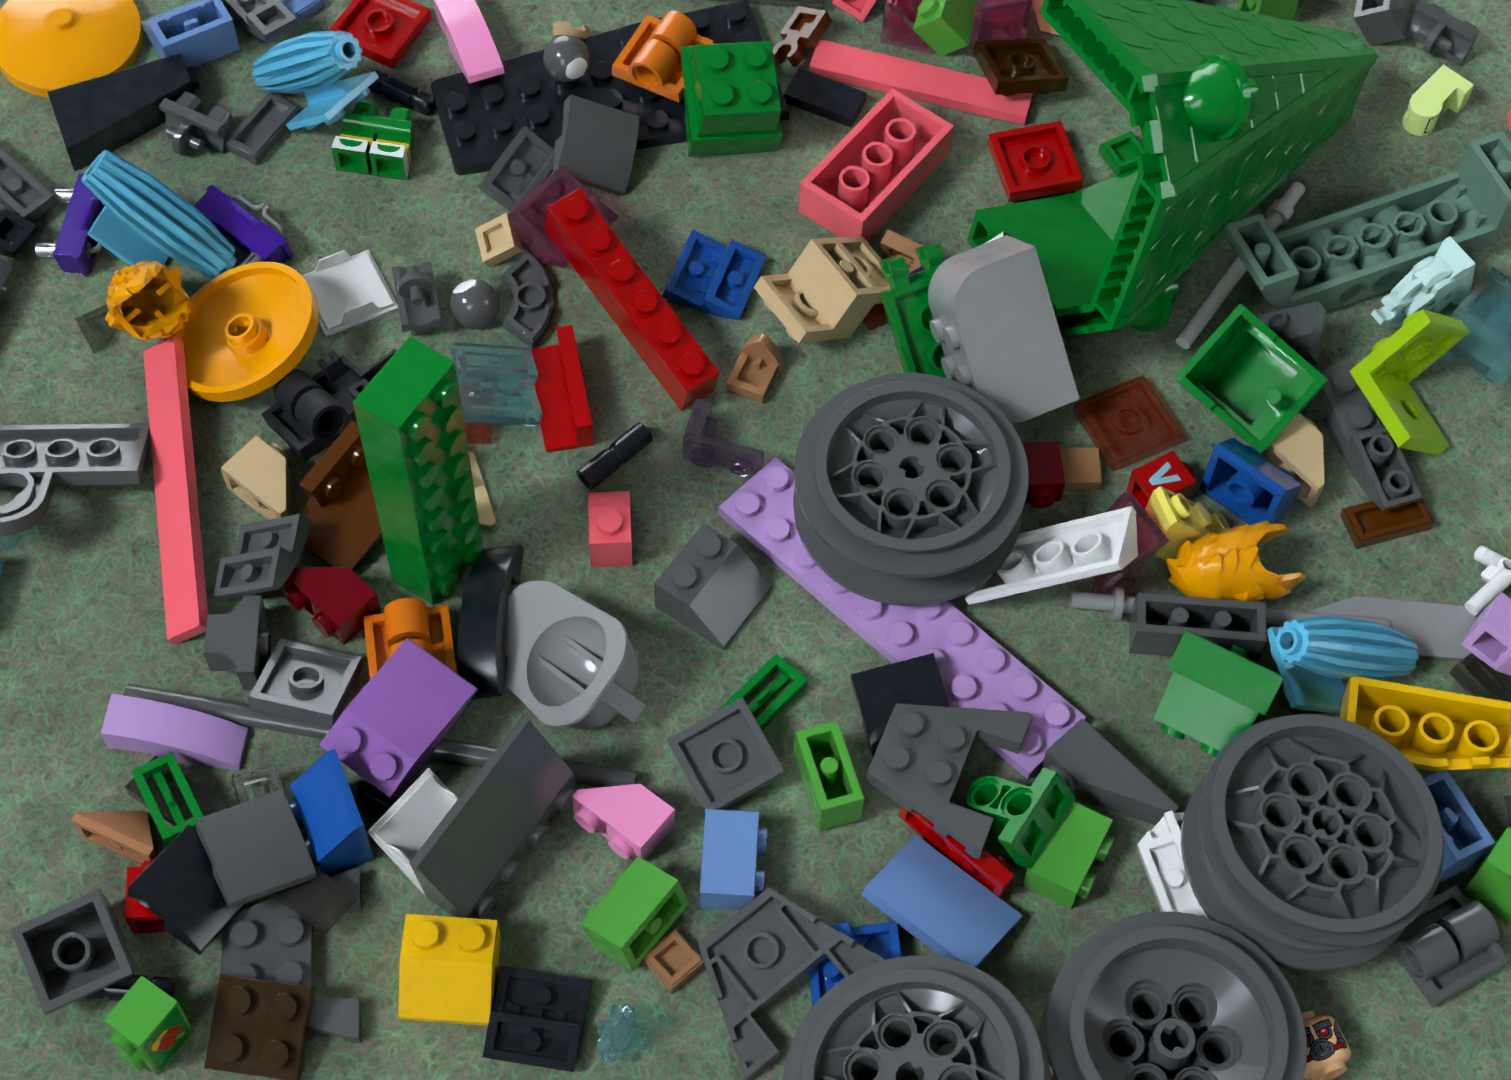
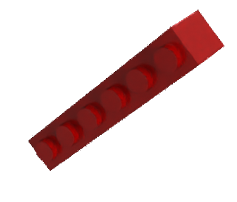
M581 188L547 206L544 229L678 408L682 411L713 392L720 372Z

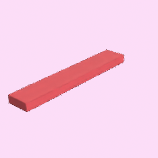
M822 39L818 41L809 65L810 72L837 82L888 93L893 88L910 99L1024 126L1034 94L995 95L987 78Z

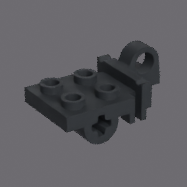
M334 350L328 353L332 359L328 363L322 358L317 361L321 371L312 378L303 370L293 369L275 384L274 396L277 403L261 415L268 426L306 462L335 441L351 420L357 423L353 401L393 356L396 350H392L363 372L343 355L340 357Z

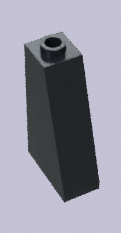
M180 53L47 91L73 169L77 171L90 165L102 151L108 150L113 152L165 123L166 115L159 108L164 98L175 102L185 91L195 95L194 90L199 89L200 86L193 66L186 68Z

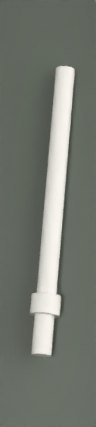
M1293 182L1281 199L1274 200L1266 211V221L1274 233L1279 226H1284L1294 213L1293 207L1305 192V187L1300 182ZM1239 256L1177 337V345L1184 349L1190 348L1247 271Z

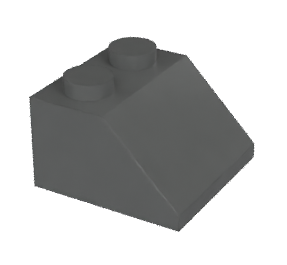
M703 523L654 583L655 607L724 650L771 591L772 586L737 543Z
M98 889L10 929L45 1015L134 975L126 941L108 898Z

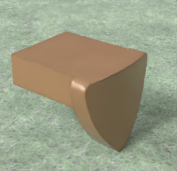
M887 229L880 242L884 254L889 257H904L906 265L911 267L910 274V272L921 266L915 249L923 245Z
M759 334L749 338L741 347L737 356L738 359L726 381V391L763 404L777 373L782 374L785 364L778 347L769 336Z

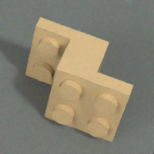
M863 236L811 239L788 274L761 276L753 287L763 299L764 305L777 316L786 327L788 335L796 340L798 344L850 338L873 305L883 303L880 292L891 289L880 267L879 261L882 259Z

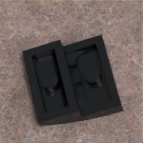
M934 653L851 674V684L861 713L862 727L872 759L896 703L949 707Z
M189 824L128 886L129 897L164 920V930L199 955L204 952L248 904L245 903L229 909L213 876L210 858L196 829Z
M501 965L494 1009L490 1011L482 1057L575 1072L593 980Z

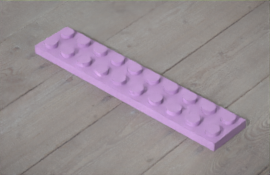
M778 458L772 459L718 507L719 516L891 663L934 653L949 707L1017 711L1033 714L1019 754L985 743L1027 780L1042 766L1046 750L1082 718L1086 720V716L950 602L945 601L925 606H900L876 602L847 590L826 575L808 554L800 539L793 509L794 472Z

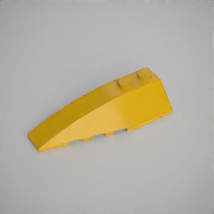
M1358 676L1350 677L1341 700L1340 719L1353 722L1376 733L1398 749L1415 768L1430 771L1511 768V702Z

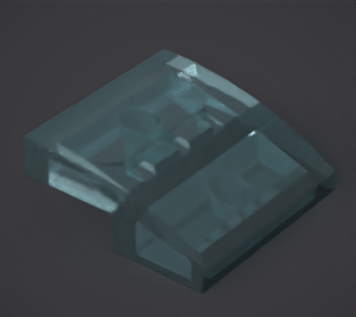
M453 343L452 361L455 362L464 422L539 426L543 413L534 387L538 378V371L530 347Z

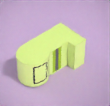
M1443 64L1410 98L1408 110L1402 118L1404 129L1416 136L1430 134L1438 118L1448 108L1458 113L1466 105L1474 84Z

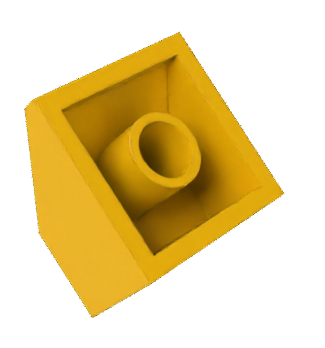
M406 914L399 962L398 1018L400 1020L488 1026L490 1011L493 1009L501 944L498 920Z

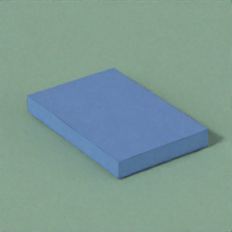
M917 835L864 887L861 895L939 956L958 960L976 968H979L1018 925L1023 916Z

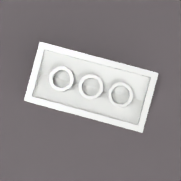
M1133 506L1020 533L1013 550L1001 568L982 585L967 593L965 600L971 605L1122 570L1138 556L1136 511Z

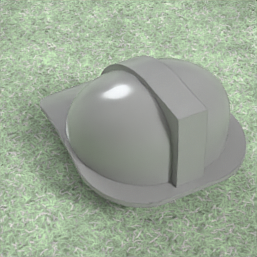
M528 581L513 590L508 597L501 651L508 658L504 685L541 722L553 728H596L611 721L618 713L634 723L646 707V704L633 695L639 679V662L636 651L628 638L623 624L615 617L585 602L557 584L548 581Z

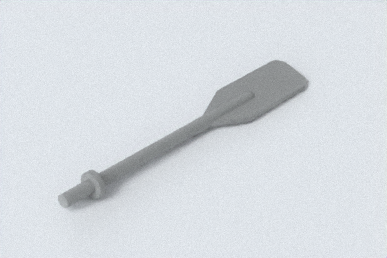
M1116 586L1113 587L1111 594L1071 591L1070 608L1110 611V619L1120 621L1123 612H1131L1135 597L1124 596L1123 587ZM1354 596L1307 612L1266 608V625L1284 626V622L1288 620L1325 615L1371 621L1413 639L1412 642L1417 644L1419 659L1464 662L1474 656L1461 643L1474 624L1476 617L1461 605Z

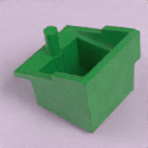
M772 42L702 44L681 47L688 157L778 151L783 134Z
M1241 303L1174 377L1181 387L1261 455L1329 381Z
M1185 630L1167 667L1173 673L1153 719L1162 723L1160 729L1165 733L1182 740L1188 735L1202 742L1201 750L1216 757L1232 738L1253 726L1259 713L1266 715L1275 700L1284 676L1246 659L1249 650L1233 643L1231 649L1228 650L1193 632Z

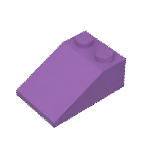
M406 638L345 708L319 746L326 751L336 749L339 760L389 798L402 796L478 688L414 641Z

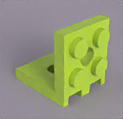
M1424 309L1414 312L1404 319L1399 330L1390 337L1378 341L1372 347V352L1349 371L1398 448L1439 455L1450 446L1415 393L1410 382L1470 333L1460 319Z

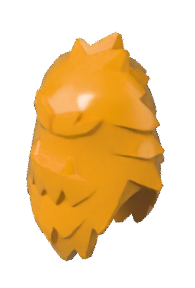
M143 260L135 265H128L114 272L115 275L112 277L108 287L106 300L109 311L105 316V320L110 327L125 331L141 341L169 338L184 328L187 323V316L191 312L192 301L181 287V272L178 267L167 268L158 261Z
M1268 521L1252 525H1238L1220 534L1212 531L1193 543L1186 540L1179 548L1176 559L1167 558L1166 560L1172 575L1168 581L1185 596L1251 602L1276 600L1290 593L1292 588L1306 578V574L1298 572L1278 575L1263 567L1258 556L1259 548L1257 545L1269 542L1273 538L1290 532L1284 524L1269 523Z

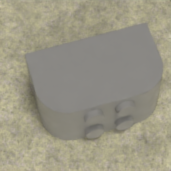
M1005 235L956 254L945 260L936 269L928 289V302L933 316V320L929 322L935 341L942 345L945 357L941 358V365L947 379L959 382L982 394L998 407L1011 423L1029 420L1080 399L1035 246Z

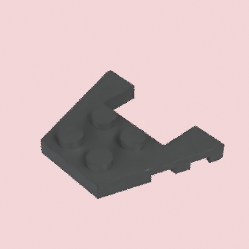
M896 703L867 771L866 782L908 812L912 813L915 810L934 824L933 829L945 838L950 835L965 846L964 851L973 858L980 859L994 818L950 802L974 741L979 740L1019 754L1033 714L1017 711Z
M360 868L345 871L242 909L222 931L221 974L313 986L314 916L362 912V873ZM359 997L313 1000L308 1031L320 1035L325 1033L343 1038V1041L351 1043H361V1001Z
M769 887L698 944L716 999L722 1010L730 1039L733 1042L741 1071L747 1080L755 1078L782 1056L753 1019L754 1016L826 958L830 959L844 978L869 965L884 961L883 957L870 952L857 944L849 936L841 931H836L820 921L815 915Z

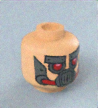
M1314 1011L1302 1013L1307 1039V1061L1303 1079L1333 1080L1347 1071L1345 1064L1351 1057V1049L1337 1021L1333 1017L1316 1016Z

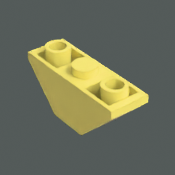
M1162 486L1153 491L1139 521L1155 556L1163 560H1167V558L1176 559L1179 548L1186 540L1193 543L1212 531L1220 534L1230 529L1227 520L1219 511L1214 512L1204 507L1200 502L1195 503L1185 498L1181 493L1176 494Z

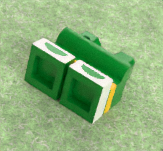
M358 102L352 113L345 112L342 120V131L340 136H335L331 147L336 171L370 175L372 168L373 176L407 181L415 148L411 111L406 108L395 107L391 110L389 118L378 117L377 107L373 104Z

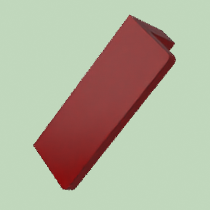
M573 325L556 327L558 345L534 348L527 351L544 447L548 453L594 446L592 420Z

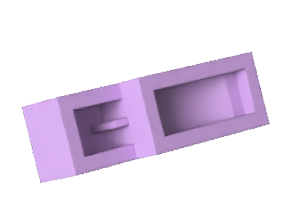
M111 694L101 730V735L107 748L151 753L154 760L173 752L177 763L240 770L249 734L247 727L206 713L168 703Z

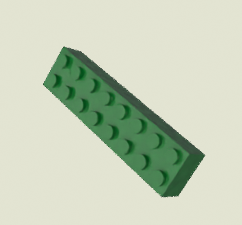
M409 336L353 401L392 581L434 605L441 595L447 596L451 593L458 581V574L466 564L472 565L478 555L482 552L483 544L455 362Z

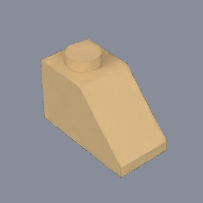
M1299 413L1261 456L1276 467L1291 473L1295 480L1302 484L1297 496L1311 508L1317 503L1325 484L1323 434L1312 420L1303 417Z
M255 436L221 467L226 486L267 520L292 515L291 475L287 464L289 458L277 444L270 443L268 445L258 436Z

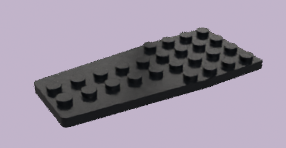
M748 0L683 13L693 21L697 34L714 41V44L763 41ZM641 22L589 36L587 39H581L587 45L591 59L588 71L575 82H560L546 72L543 63V49L503 60L504 74L468 83L463 72L436 79L431 83V92L435 95V107L454 172L458 175L489 172L524 126L555 149V141L562 135L564 101L570 95L640 116L636 150L687 142L684 96L678 103L612 76L613 63ZM777 79L781 107L780 119L781 121L788 120L789 108Z

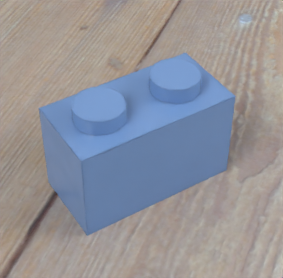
M705 810L700 909L740 911L754 900V897L759 896L764 891L765 870H756V856L766 855L767 828H758L759 812Z

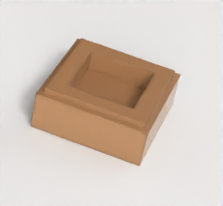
M1060 448L1065 479L1064 490H1100L1102 479L1099 448Z
M676 928L657 943L642 960V963L671 994L705 966L702 956Z

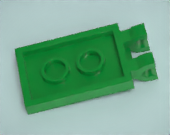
M927 244L915 249L919 262L924 271L908 276L904 257L896 258V256L879 261L882 273L891 288L880 292L904 373H923L947 378L941 365V358L945 357L942 345L935 341L930 329L929 322L933 320V316L928 302V289L931 278L936 269L944 262V255L941 244Z

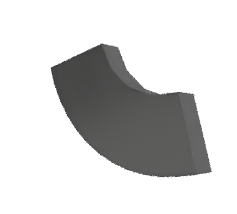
M526 252L501 275L502 283L511 292L513 298L511 311L503 320V326L512 335L531 349H534L545 336L550 326L554 300L551 282L546 270L530 252Z

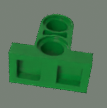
M1044 767L1031 787L995 776H985L973 782L966 793V801L973 811L994 818L990 832L999 835L998 841L1015 863L1030 869L1075 799V795L1059 773Z

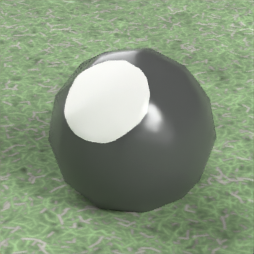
M567 35L555 37L546 45L543 63L546 72L560 82H575L589 69L591 56L588 47L578 37Z
M469 279L458 284L452 291L449 305L450 312L457 323L466 328L480 329L491 324L497 317L500 303L499 297L492 285L483 280Z

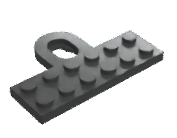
M149 423L0 425V489L11 486L25 488L19 494H16L13 501L0 505V537L26 531L38 524L48 511L55 486H127L130 484H140L151 445Z

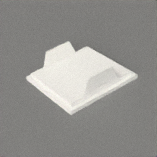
M369 249L350 256L343 250L319 259L316 270L302 275L317 297L319 324L326 337L398 309V304Z
M430 768L367 831L370 837L424 895L425 893L409 862L459 799L454 793L449 791Z

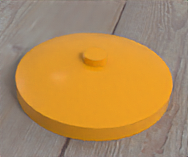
M8 0L0 10V71L18 88L42 97L49 98L47 91L131 68L140 53L143 43L141 18L133 0Z
M276 262L248 263L216 276L190 297L192 306L190 307L191 312L187 316V323L180 332L174 335L183 340L188 391L196 397L208 401L230 402L241 400L270 388L295 368L311 346L319 323L317 297L300 273L287 265Z

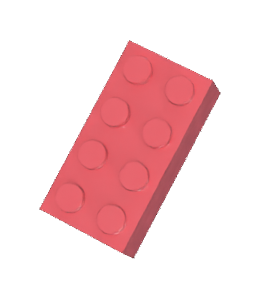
M892 88L800 182L798 211L838 237L863 236L868 242L950 155L954 125Z

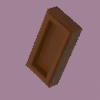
M1422 498L1420 501L1382 511L1373 501L1343 508L1340 513V517L1356 549L1428 531L1434 525V521Z

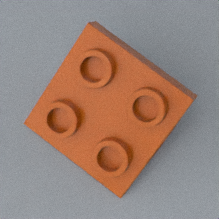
M668 11L661 20L647 14L613 63L612 76L679 103L684 96L681 47L714 44V41L698 35L693 21L683 13Z
M401 598L388 603L384 608V613L363 616L370 680L406 638L414 641L457 673L448 604L427 607L426 603L421 599Z

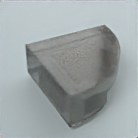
M107 305L75 318L93 354L107 346L117 330L110 327L105 320V316L109 311Z

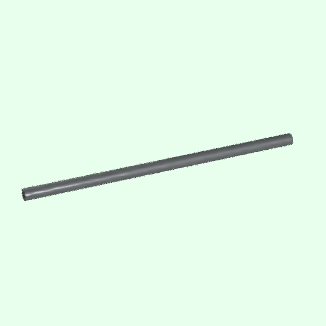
M128 684L124 691V696L168 703L249 727L324 739L332 728L252 710L249 708V704L135 684ZM443 738L429 758L483 767L498 747ZM562 759L574 773L577 784L610 787L637 783L638 772Z

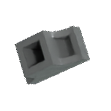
M1319 301L1256 316L1311 365L1319 363L1324 334L1322 330L1326 309Z
M244 595L241 604L232 612L226 614H207L203 653L210 671H227L238 676L243 690H253L262 673L263 656H270L271 632L266 630L267 612L261 595Z

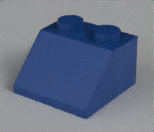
M1232 438L1219 442L1213 448L1199 490L1247 524L1252 525L1262 521L1278 523L1294 505L1302 484L1295 480L1288 471L1278 468L1264 459L1253 447L1244 445L1237 439Z
M336 749L329 750L290 785L295 801L288 803L298 827H305L309 838L305 840V844L313 865L319 866L323 879L374 860L363 821Z

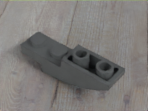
M1350 362L1319 371L1329 380L1318 392L1327 411L1323 421L1345 464L1361 488L1382 511L1420 501L1422 495L1401 449L1398 448L1387 429L1382 427L1376 412L1349 372L1355 367L1354 363Z

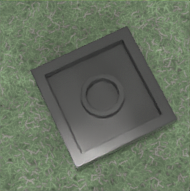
M280 638L249 695V708L332 727L337 721L362 670V656Z
M743 697L667 739L670 748L705 810H725L786 775L785 770Z

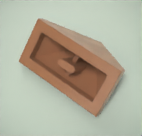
M146 811L75 813L71 819L80 837L140 865L145 861L154 860L159 855Z

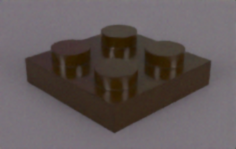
M1045 38L975 41L973 55L995 95L1013 96L1021 93L1049 94L1051 92L1066 91L1069 78Z
M220 974L204 1068L282 1080H300L315 987Z

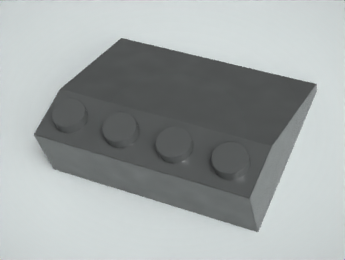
M523 715L409 862L426 897L454 917L484 919L489 914L496 902L494 894L503 882L510 884L516 878L523 866L521 858L530 846L537 848L543 842L550 830L548 822L557 810L562 813L572 803V795L577 791L574 789L576 782L572 770L532 722Z

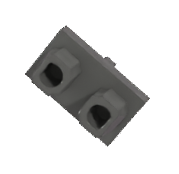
M1421 0L1417 4L1414 14L1407 25L1406 36L1424 45V52L1431 54L1435 51L1452 62L1461 65L1465 61L1480 31L1477 30L1475 25L1467 21L1462 22L1447 14L1445 9L1437 4H1429Z
M187 91L175 102L164 98L159 108L166 115V137L173 139L172 149L175 153L184 156L192 148L201 151L203 146L222 154L225 153L227 134L234 123L231 112L228 109L217 105L213 107L207 116L201 114L204 109L202 101L196 95Z
M431 261L424 262L415 267H392L402 332L411 331L413 336L432 334L435 331L434 327L442 326Z

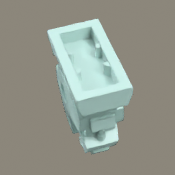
M1449 236L1442 242L1435 256L1427 257L1414 265L1412 270L1391 290L1390 294L1382 298L1381 302L1384 306L1378 310L1374 309L1371 315L1382 326L1399 328L1402 327L1404 319L1414 312L1424 309L1438 313L1445 309L1450 302L1453 305L1465 303L1470 300L1476 263Z

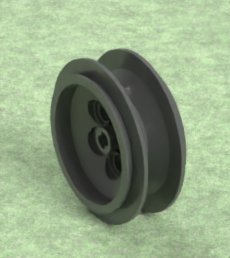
M893 373L868 378L847 387L830 398L819 408L803 431L798 443L794 465L793 509L796 528L808 554L821 570L836 583L857 595L876 602L900 606H925L955 599L969 593L990 579L1001 568L1015 546L1020 532L1029 482L1028 461L1023 444L1011 422L998 407L982 394L959 382L923 373ZM920 441V442H925V443H928V444H927V445H919V444H916L915 442ZM881 449L887 451V453L880 454L874 450ZM953 467L958 469L959 471L950 472L945 470V468ZM872 484L875 485L877 488L867 489L864 488L863 485ZM934 503H945L948 507H937ZM897 511L905 516H896L892 512Z
M1158 911L1125 917L1110 923L1088 937L1071 954L1058 974L1042 1015L1038 1032L1040 1045L1049 1065L1052 1067L1056 1080H1303L1307 1061V1039L1302 1012L1293 990L1277 965L1257 945L1239 932L1209 918L1181 912ZM1137 1005L1144 1006L1152 1012L1154 1018L1150 1020L1137 1017L1132 1007ZM1179 1010H1192L1197 1014L1199 1022L1189 1023L1185 1021L1179 1014ZM1114 1042L1123 1043L1130 1050L1131 1056L1119 1057L1115 1055L1110 1049L1109 1044ZM1203 1050H1216L1222 1056L1224 1063H1211L1204 1056Z
M927 955L897 957L874 963L847 976L828 990L811 1008L798 1027L791 1042L783 1071V1080H859L869 1070L878 1071L877 1076L873 1080H1053L1049 1063L1040 1045L1039 1037L1031 1019L1020 1002L1005 986L989 974L972 965L954 959ZM904 1035L911 1036L906 1045L898 1048L891 1047L896 1038ZM944 1044H957L955 1050L950 1054L944 1056L937 1055V1051Z

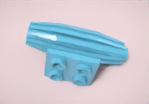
M314 31L277 43L258 57L252 66L254 68L252 77L255 78V84L260 86L261 90L286 94L304 92L308 106L286 124L289 130L302 127L311 130L322 122H325L326 125L336 122L344 116L345 111L343 108L350 102L354 104L365 98L371 92L368 87L379 78L377 73L373 71L340 80V78L358 67L357 64L362 59V47L360 48L358 44L360 42L357 38L353 37V34L345 31Z
M108 150L102 151L86 170L82 177V183L105 205L87 235L128 265L132 266L143 260H155L165 264L168 257L211 279L232 269L237 259L232 256L235 253V247L202 212L151 173Z
M1325 615L1288 620L1284 622L1283 627H1270L1266 630L1271 646V655L1277 664L1280 675L1284 676L1282 681L1284 685L1283 691L1290 703L1291 709L1340 714L1341 700L1345 692L1342 679L1358 676L1384 680L1407 676L1411 670L1415 669L1417 666L1415 665L1416 660L1419 659L1417 644L1412 642L1413 639L1377 622Z

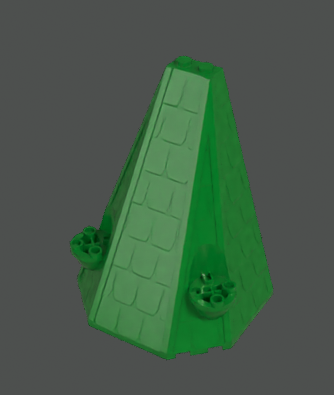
M1044 0L1040 10L1043 18L1128 110L1131 128L1140 126L1145 154L1136 155L1138 167L1072 194L979 209L976 211L967 241L975 248L1003 232V236L1007 235L1035 246L1061 337L1125 328L1127 325L1143 332L1163 329L1171 313L1172 299L1178 295L1179 288L1176 280L1225 235L1224 230L1227 224L1239 221L1245 217L1352 117L1355 102L1370 68L1377 60L1378 54L1353 32L1262 14H1253L1220 6H1211L1188 0Z

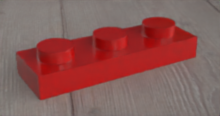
M900 806L899 818L938 852L1000 899L1010 891L1014 874L1011 873L1010 866L1001 856L996 853L989 854L983 849L980 859L973 858L964 851L965 846L949 835L945 838L935 831L932 822L915 810L910 813Z

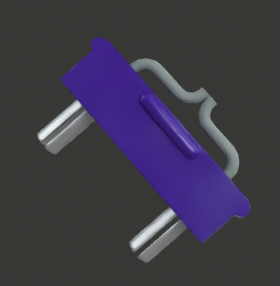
M78 174L74 189H55L53 193L57 202H69L57 243H37L35 253L38 257H54L63 272L82 273L83 276H88L92 271L97 252L103 246L87 235L105 205L82 183L84 174Z
M209 185L206 188L207 192L193 205L204 214L225 238L249 255L241 265L254 262H276L283 264L286 259L291 260L293 258V252L286 239L282 237V226L268 216L270 207L264 202L259 205H253L240 195L229 197L214 185ZM235 201H240L253 211L262 210L264 220L275 227L277 232Z

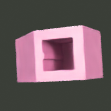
M642 784L579 789L572 795L573 813L575 814L574 819L587 832L593 834L595 831H598L609 840L608 845L626 860L630 856L633 859L639 856L646 860L675 827V809Z

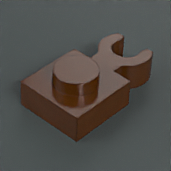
M798 6L780 32L783 40L773 48V56L776 62L782 64L787 57L793 67L798 66L803 59L805 47L814 48L832 22L828 12Z

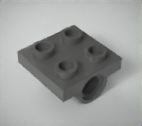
M1456 885L1430 899L1423 911L1405 927L1398 938L1389 946L1432 1008L1504 968L1510 961L1497 943L1499 929L1492 914L1478 901L1468 903Z

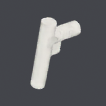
M1483 545L1475 551L1474 559L1488 566L1481 573L1482 580L1487 583L1464 604L1466 610L1474 616H1477L1511 584V560Z

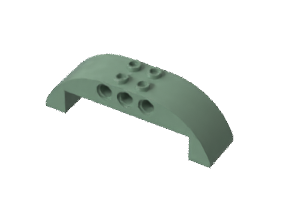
M1503 131L1471 141L1466 147L1456 172L1278 233L1273 232L1262 213L1227 224L1224 231L1227 239L1265 300L1272 307L1281 310L1319 301L1327 311L1349 305L1393 289L1412 270L1414 265L1427 257L1435 256L1442 242L1449 236L1467 255H1470L1511 225V142Z

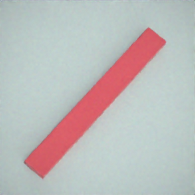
M173 335L143 351L166 632L168 641L179 644L206 631L208 603L183 340Z

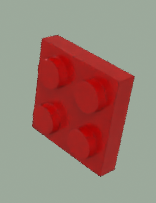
M352 0L328 31H345L353 34V37L357 38L360 42L358 44L360 48L362 47V56L393 69L430 22L431 11L429 8L411 0Z
M1061 121L988 135L987 144L1008 202L1082 189L1084 179Z

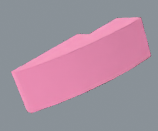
M433 0L436 18L447 37L449 50L468 83L504 74L502 61L476 1Z

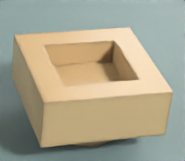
M508 213L475 229L482 262L490 267L523 251L515 217Z

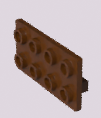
M351 420L299 483L309 500L298 514L312 520L304 548L331 567H349L354 572L383 536L358 424Z

